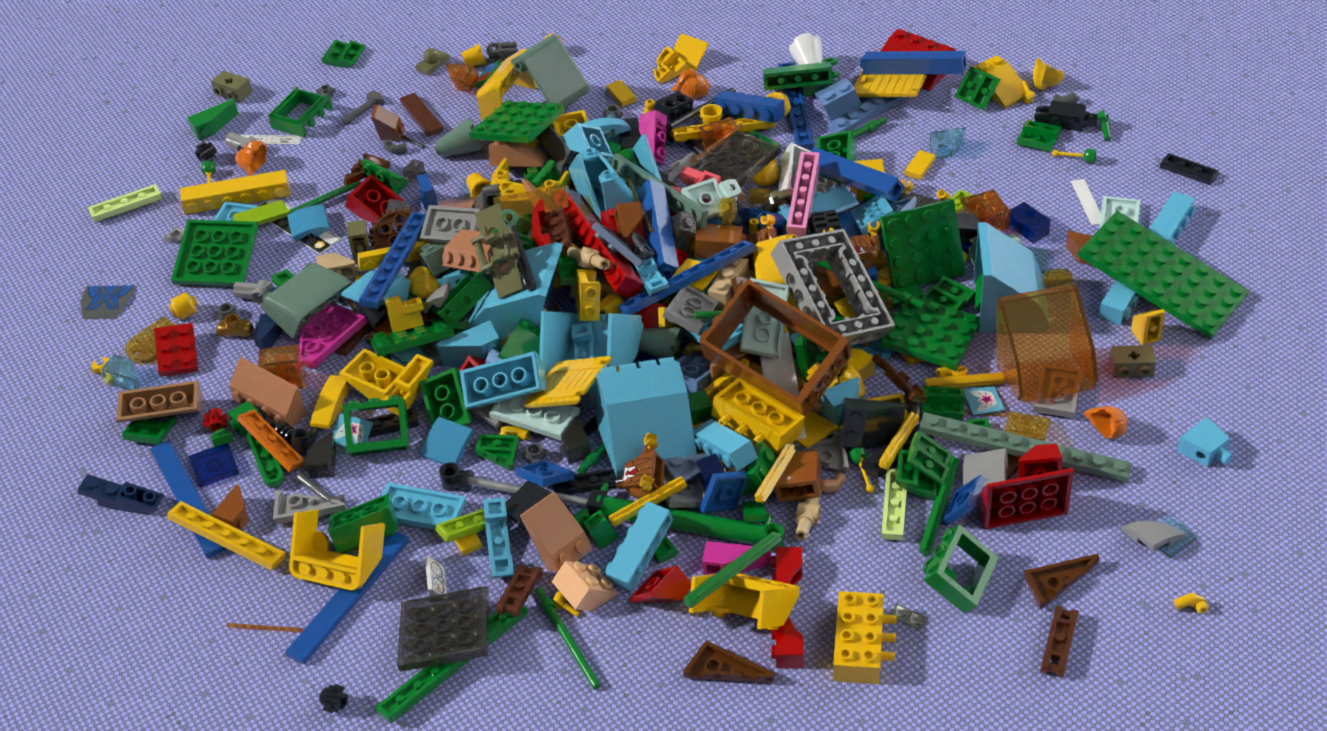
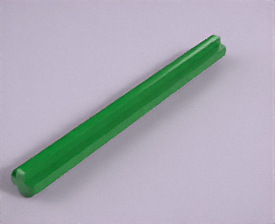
M955 456L950 458L948 463L950 469L942 485L939 484L919 547V552L924 556L932 553L960 461Z
M772 532L687 594L684 597V604L693 608L781 542L780 534Z

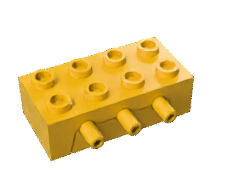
M741 378L736 379L714 396L711 415L718 419L719 425H728L735 429L736 433L745 435L752 440L753 446H756V443L764 442L776 455L782 451L785 444L790 445L802 435L805 416Z
M839 591L833 681L880 684L881 661H895V652L881 651L882 642H896L895 633H882L883 623L896 624L897 622L896 615L883 614L884 594Z

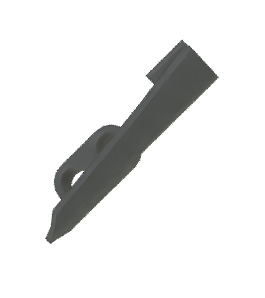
M550 124L537 136V139L544 152L556 162L558 171L563 175L565 171H569L568 168L575 156L573 150H569L566 142L557 134L553 125Z

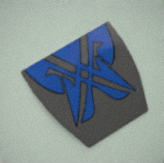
M136 285L87 286L81 300L83 319L117 318L130 299Z

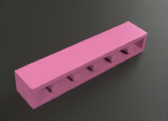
M801 151L787 222V234H794L798 237L808 235L810 215L812 213L819 174V153Z

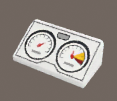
M426 556L425 565L430 600L432 603L447 601L445 568L432 557Z

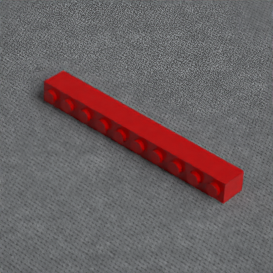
M563 186L555 196V204L557 207L562 205L568 223L584 247L599 251L601 257L610 261V266L607 270H600L614 291L628 298L636 296L644 283L624 255L619 251L617 253L608 247L610 243L606 240L603 242L595 236L596 231L591 227L595 222L600 224L601 222L582 195Z

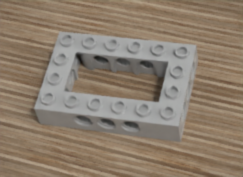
M844 229L779 240L771 252V256L785 284L789 285V292L799 310L849 339L850 346L883 339L884 335L889 334L895 327L891 316ZM822 261L828 262L856 315L855 318L849 319L846 317L841 321L832 322L835 319V312L833 309L831 310L825 298L826 295L822 293L817 283L816 276L814 277L808 264ZM817 345V347L819 348L820 352H825V351H827V350H825L824 348H822V347H820L819 345Z

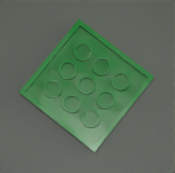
M504 101L500 107L485 117L480 124L476 125L469 132L470 138L530 143L565 112L564 105L556 103L542 104L541 102L527 103V101Z
M954 199L880 216L892 289L914 283L922 285L938 281L943 276L949 278L966 273Z
M187 219L171 278L172 284L233 287L235 282L245 283L259 228L258 223L253 221Z
M911 296L925 302L923 308L919 309L910 304H902L893 320L895 327L889 334L884 335L881 340V347L957 370L979 328L980 317Z
M440 317L430 319L429 323L389 334H385V332L373 334L374 338H370V342L376 355L379 357L453 337L455 334L453 328Z

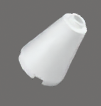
M811 33L801 34L793 39L792 45H789L790 54L798 65L820 63L823 60L822 41L818 35L812 36Z

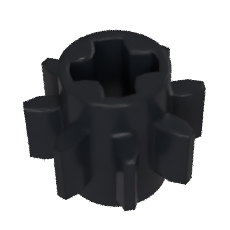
M204 140L196 146L195 155L201 162L204 160L212 161L216 158L214 154L217 153V150L211 142L206 144Z
M330 684L329 687H325L321 691L319 702L324 705V711L333 714V712L338 713L339 710H343L346 707L348 695L343 692L345 687L338 684Z

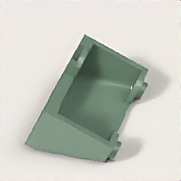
M556 35L548 36L511 60V63L518 72L523 73L528 70L546 98L542 104L556 103L564 105V108H566L589 92V85Z
M308 263L293 278L273 292H267L262 298L261 309L290 337L295 338L300 334L299 327L308 325L310 319L331 303L339 305L344 302L346 297L341 296L342 292L351 286L352 282L346 277L317 263Z

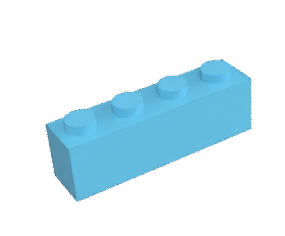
M713 419L706 421L693 430L695 446L698 450H703L708 456H713L718 462L721 461L727 467H731L736 471L741 470L758 458L751 440L726 426L719 425Z
M648 501L644 507L640 508L634 525L629 527L627 537L618 546L613 561L609 562L606 567L605 574L614 585L633 592L673 522L670 510Z

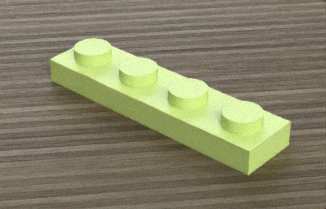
M154 184L90 206L88 210L93 221L97 222L132 209H137L146 204L154 203L161 200L162 196L157 185Z
M887 469L881 539L903 540L907 490L896 484L897 469Z

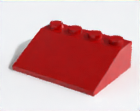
M897 29L889 36L881 51H956V49L905 30ZM927 74L921 89L930 91L946 74Z
M1073 468L987 484L977 501V512L984 530L1068 514L1074 474Z

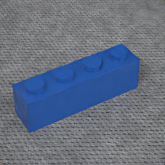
M725 90L714 97V104L722 108L723 115L772 123L785 116L783 99Z

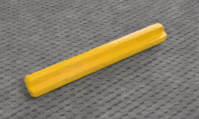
M1003 372L933 377L926 378L924 383L925 386L956 388L998 385L1005 383V376Z
M910 412L880 458V468L885 470L890 468L898 455L899 449L903 447L919 421L918 413Z
M785 444L754 495L756 502L764 503L796 452L793 444Z
M680 476L609 515L608 518L612 526L616 527L636 516L640 508L644 507L647 501L657 504L686 488L687 484L684 478Z

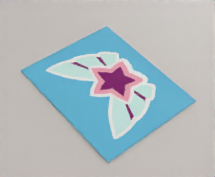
M994 385L964 390V395L973 415L1005 410Z
M340 413L329 443L346 448L344 416ZM351 416L354 444L366 443L374 422Z

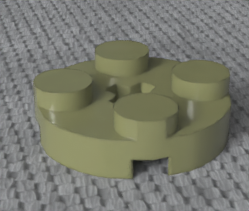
M785 189L779 192L777 190L772 191L768 195L769 199L765 202L762 209L775 213L780 211L778 207L786 204L791 206L793 189Z

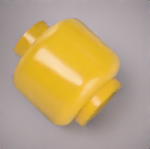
M184 292L170 300L169 308L175 318L178 317L184 320L196 314V306L199 304L194 295L190 296Z

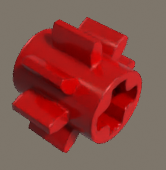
M218 408L210 409L207 413H204L203 427H208L209 432L227 428V413L222 414V409Z

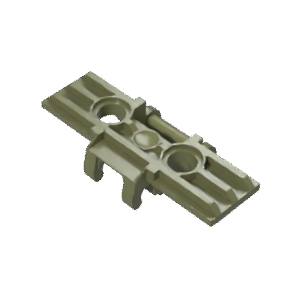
M495 204L474 213L480 235L473 238L471 243L475 246L480 264V273L491 272L499 299L523 290L524 286L517 266V259L520 257L514 232L511 228H506L500 204ZM493 229H498L497 233H493L490 235ZM482 243L485 245L489 244L492 247L494 256L490 258V263H487ZM508 264V271L505 274H502V265Z

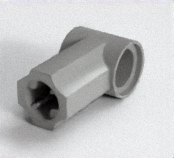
M230 132L227 134L225 144L239 151L251 141H257V139L253 136L245 138Z
M260 280L257 284L235 282L233 295L235 298L252 299L255 303L262 305L263 296L270 291V288L274 287L267 280Z

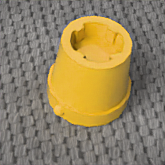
M479 44L461 53L467 68L486 64Z
M708 104L700 109L702 124L721 122L722 108L719 105Z
M472 173L466 179V185L471 194L470 197L474 199L480 195L484 186L491 184V181L479 173Z

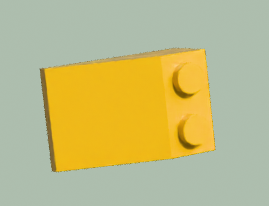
M996 55L974 66L983 72L1001 79L991 97L993 101L1007 108L1023 99L1022 96L1026 92L1022 80L1007 61Z
M363 349L339 372V375L368 399L380 398V400H383L395 387L393 381L405 366L385 357H378L376 353Z

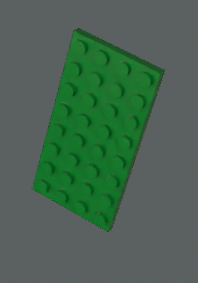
M1116 211L1077 253V256L1156 306L1164 309V311L1209 339L1213 338L1250 292L1119 211Z

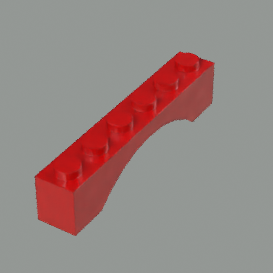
M776 547V556H772V569H776V573L771 574V580L796 585L803 578L802 547ZM788 616L783 626H779L778 630H771V639L776 641V645H771V658L776 659V668H804L803 635L795 628Z

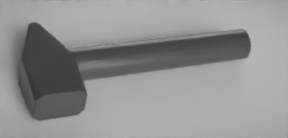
M370 91L366 95L368 101L344 117L343 122L348 124L374 104L384 105L383 96L379 92Z
M303 473L298 474L297 480L318 497H321L323 501L330 502L332 499L339 500L340 502L346 501L344 494L332 497Z

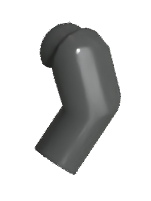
M1074 92L1066 96L1055 94L1053 97V101L1077 103L1080 99L1079 95Z
M391 139L383 141V147L386 151L393 154L408 152L406 143L394 145Z
M905 393L904 400L906 405H909L911 412L918 413V419L922 417L920 404L910 401L906 397L908 394Z

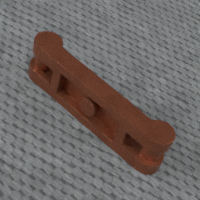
M561 205L552 212H546L545 217L551 243L563 244L562 249H568L572 246L566 213Z
M520 564L497 603V614L511 613L512 616L520 617L525 602L537 581L542 578V567L528 568V565Z
M1056 605L1040 672L1046 674L1052 672L1056 673V676L1064 678L1079 610L1072 609V611L1063 609L1062 606ZM1050 660L1059 661V665L1050 663Z

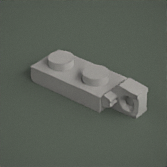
M695 152L689 153L683 159L677 160L665 169L663 173L669 176L668 180L670 182H674L675 177L678 176L684 166L694 167L699 160Z

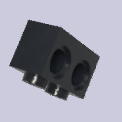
M676 92L655 101L654 110L667 116V120L672 122L693 110L694 99L681 92Z

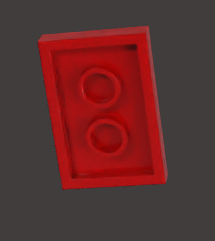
M193 323L154 328L159 377L199 371Z

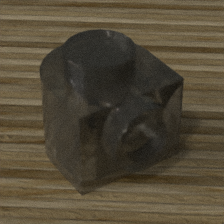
M415 159L403 169L404 178L418 183L416 176L426 173L424 163Z

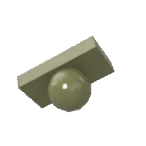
M435 48L426 49L423 55L424 60L415 66L416 71L429 76L450 59L449 54Z

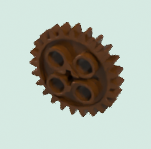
M395 207L394 212L388 209V214L382 212V218L376 217L377 223H371L373 228H369L370 234L368 235L374 250L392 246L410 214L413 212L412 208L405 211V207H403L401 211H398V208Z

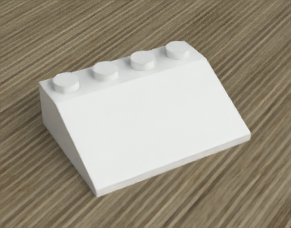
M792 142L781 156L778 192L785 189H793L794 191L801 151L811 152L810 150ZM818 174L815 193L819 191L822 194L828 192L827 188L837 185V183Z

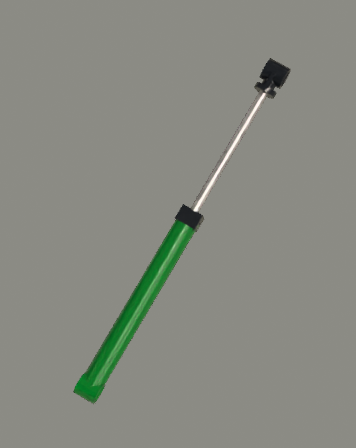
M454 462L445 463L439 469L442 487L447 491H455L459 488L470 490L472 485L516 493L522 487L520 485L474 477L473 470H462ZM604 483L600 490L592 489L589 498L555 492L565 503L587 507L590 516L601 510L605 517H609V515L635 502L633 500L607 496L610 487L608 483ZM661 506L670 510L673 517V522L669 529L750 545L757 544L767 535L775 532L780 534L781 542L771 549V553H776V547H784V529L780 524L772 523L773 516L770 513L767 514V521L761 525ZM637 515L628 519L627 521L635 522L637 519Z

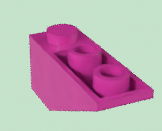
M657 110L640 114L639 132L641 136L646 134L655 161L664 165L667 116Z
M706 541L702 559L703 575L716 574L752 546ZM771 550L740 573L771 565Z

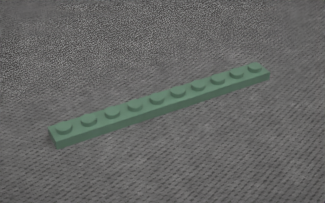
M926 412L923 413L919 428L924 434L989 450L1006 448L1007 454L1018 457L1023 456L1035 445L1054 444ZM1058 445L1063 457V468H1073L1075 471L1128 483L1132 462Z

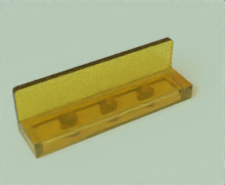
M564 185L493 197L494 205L500 204L501 211L511 209L521 216L532 214L539 200H544L545 211L556 210L561 205L563 208H568L567 194L569 193V188Z

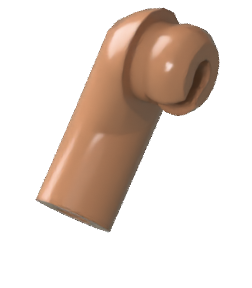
M839 472L834 479H822L821 492L836 493L845 482L846 476Z

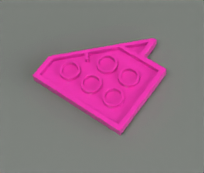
M331 303L312 317L308 325L301 326L298 354L300 363L308 368L315 369L368 322L366 317Z

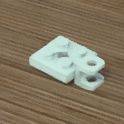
M714 177L682 188L681 193L708 210L707 219L730 212V204L737 201L741 188L735 179L722 181L718 185ZM703 197H705V199H709L710 201L708 203H705L702 200Z

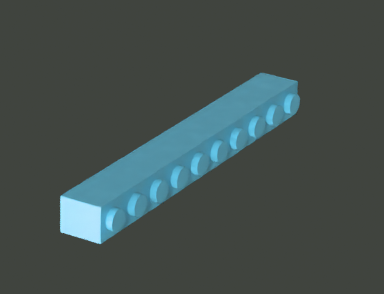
M1173 191L1149 230L1168 242L1175 244V239H1179L1182 228H1186L1189 217H1193L1195 213V198ZM1115 281L1101 302L1099 318L1122 325L1125 318L1128 319L1130 317L1132 307L1137 306L1140 295L1120 282Z

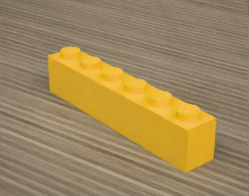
M286 170L180 188L181 204L185 215L220 209L224 202L249 204L290 196V186Z

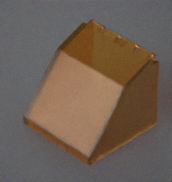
M1075 283L997 298L996 365L1004 373L1005 380L1017 400H1022L1024 403L1038 400V393H1041V399L1057 397L1058 389L1061 396L1077 393V385H1080V392L1095 389L1096 382L1099 381L1095 346L1079 289Z

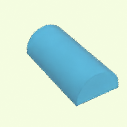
M535 351L460 371L466 410L545 391L546 389L544 366Z

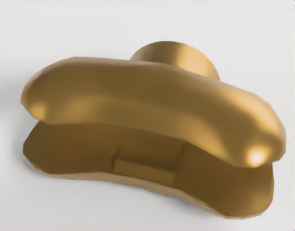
M232 313L228 314L218 323L216 333L221 337H250L254 326L249 320L240 319L238 314Z

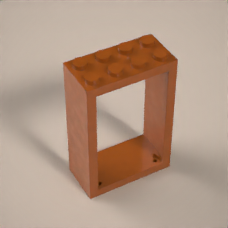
M747 279L744 284L741 283L738 286L734 297L726 302L724 310L720 315L715 316L708 331L705 330L702 333L699 341L706 359L736 378H741L805 416V418L852 357L849 339L750 279ZM754 306L829 352L797 397L721 350Z

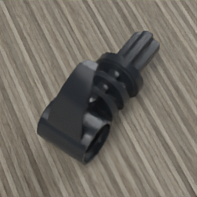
M271 419L266 421L300 456L310 453V448L318 438V427H312L308 431L306 429H295L286 422L277 423Z

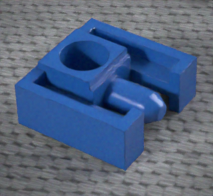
M427 173L416 177L421 187L419 190L421 202L427 212L429 205L437 206L438 202L435 190Z

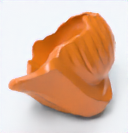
M686 69L680 74L677 84L671 88V91H680L682 94L695 100L705 97L709 92L710 85L703 75L697 74L693 69Z
M259 140L251 141L236 154V163L247 172L248 176L255 174L261 165L266 162V144Z
M1103 406L1091 408L1084 412V416L1091 421V424L1096 427L1100 434H1103L1104 438L1117 439L1126 432L1128 418L1125 412L1119 408Z

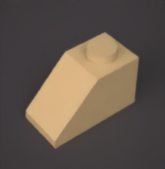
M337 253L316 256L317 264L347 279L358 276L355 262Z

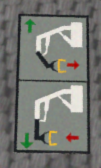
M896 604L889 614L896 615L897 620L918 630H921L928 620L927 617L899 604Z

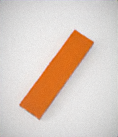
M255 410L238 416L237 420L288 472L305 465L306 461Z

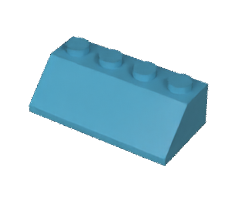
M837 185L827 188L828 192L822 194L821 191L815 193L812 213L835 210L839 213L859 205V203L845 186L838 188ZM789 204L778 207L780 211L775 212L784 216L782 233L787 232L790 212Z

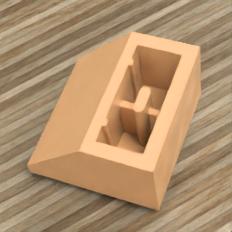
M565 561L552 580V583L575 610L592 611L618 594L613 588V583L600 573L601 570L594 564L587 565L578 561Z

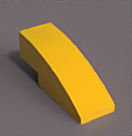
M416 354L393 381L395 387L383 400H388L390 396H400L405 399L408 410L421 390L419 382L427 379L433 365V360ZM398 407L386 408V410L399 415Z
M330 375L316 402L310 421L311 427L330 429L343 410V400L350 392V383L341 376Z

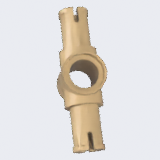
M571 246L567 250V255L576 259L578 266L607 270L610 266V261L601 257L597 250L584 246L581 249Z
M820 497L808 498L798 503L796 511V521L798 522L795 532L796 539L800 541L807 540L810 528L814 524L817 525L819 523L821 513Z

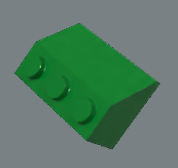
M852 130L817 137V148L851 161L857 160V145ZM819 174V175H821V176H823V177H825V178H827V179H830V180H832V181H834V182H836V183H843V182L837 181V180H835V179H832V178H830V177H827V176H824V175H822V174Z
M389 493L330 516L328 532L338 553L343 551L348 553L353 551L356 546H359L361 526L385 523L384 537H389L396 533L398 530V520Z

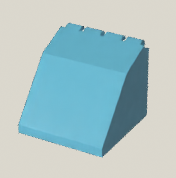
M643 134L632 148L633 155L640 168L662 181L647 136ZM577 154L568 168L570 178L577 193L582 195L601 222L600 212L606 211L604 197L599 195L598 191L593 190L581 154ZM613 156L605 158L612 165ZM632 184L627 185L640 202L639 189Z
M978 223L974 283L983 273L979 333H1042L1043 329H1050L1044 278L1033 252L988 223Z
M554 242L525 250L536 282V288L528 291L524 286L523 290L499 299L492 274H488L485 278L493 287L475 304L468 328L471 329L490 320L499 339L503 341L505 337L512 334L521 317L531 320L535 326L539 327L545 299L550 300L563 244Z
M541 311L539 357L543 363L545 375L548 374L547 372L557 361L574 360L572 325L589 322L580 321L578 313ZM608 313V315L600 314L598 321H591L595 357H612L610 363L605 364L606 367H616L618 365L630 364L634 361L638 353L644 327L641 321L642 315ZM596 381L585 394H596Z
M674 357L659 359L660 365H657L656 360L639 362V368H637L636 363L619 365L620 371L618 372L615 366L601 368V373H596V424L616 477L624 475L625 464L628 461L637 458L643 453L645 447L644 438L647 433L657 435L656 441L658 446L655 448V451L662 459L697 454L688 393L680 363L675 361Z

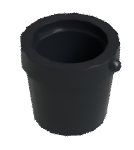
M379 305L378 309L363 306L360 310V314L366 317L367 323L373 330L388 318L387 309Z

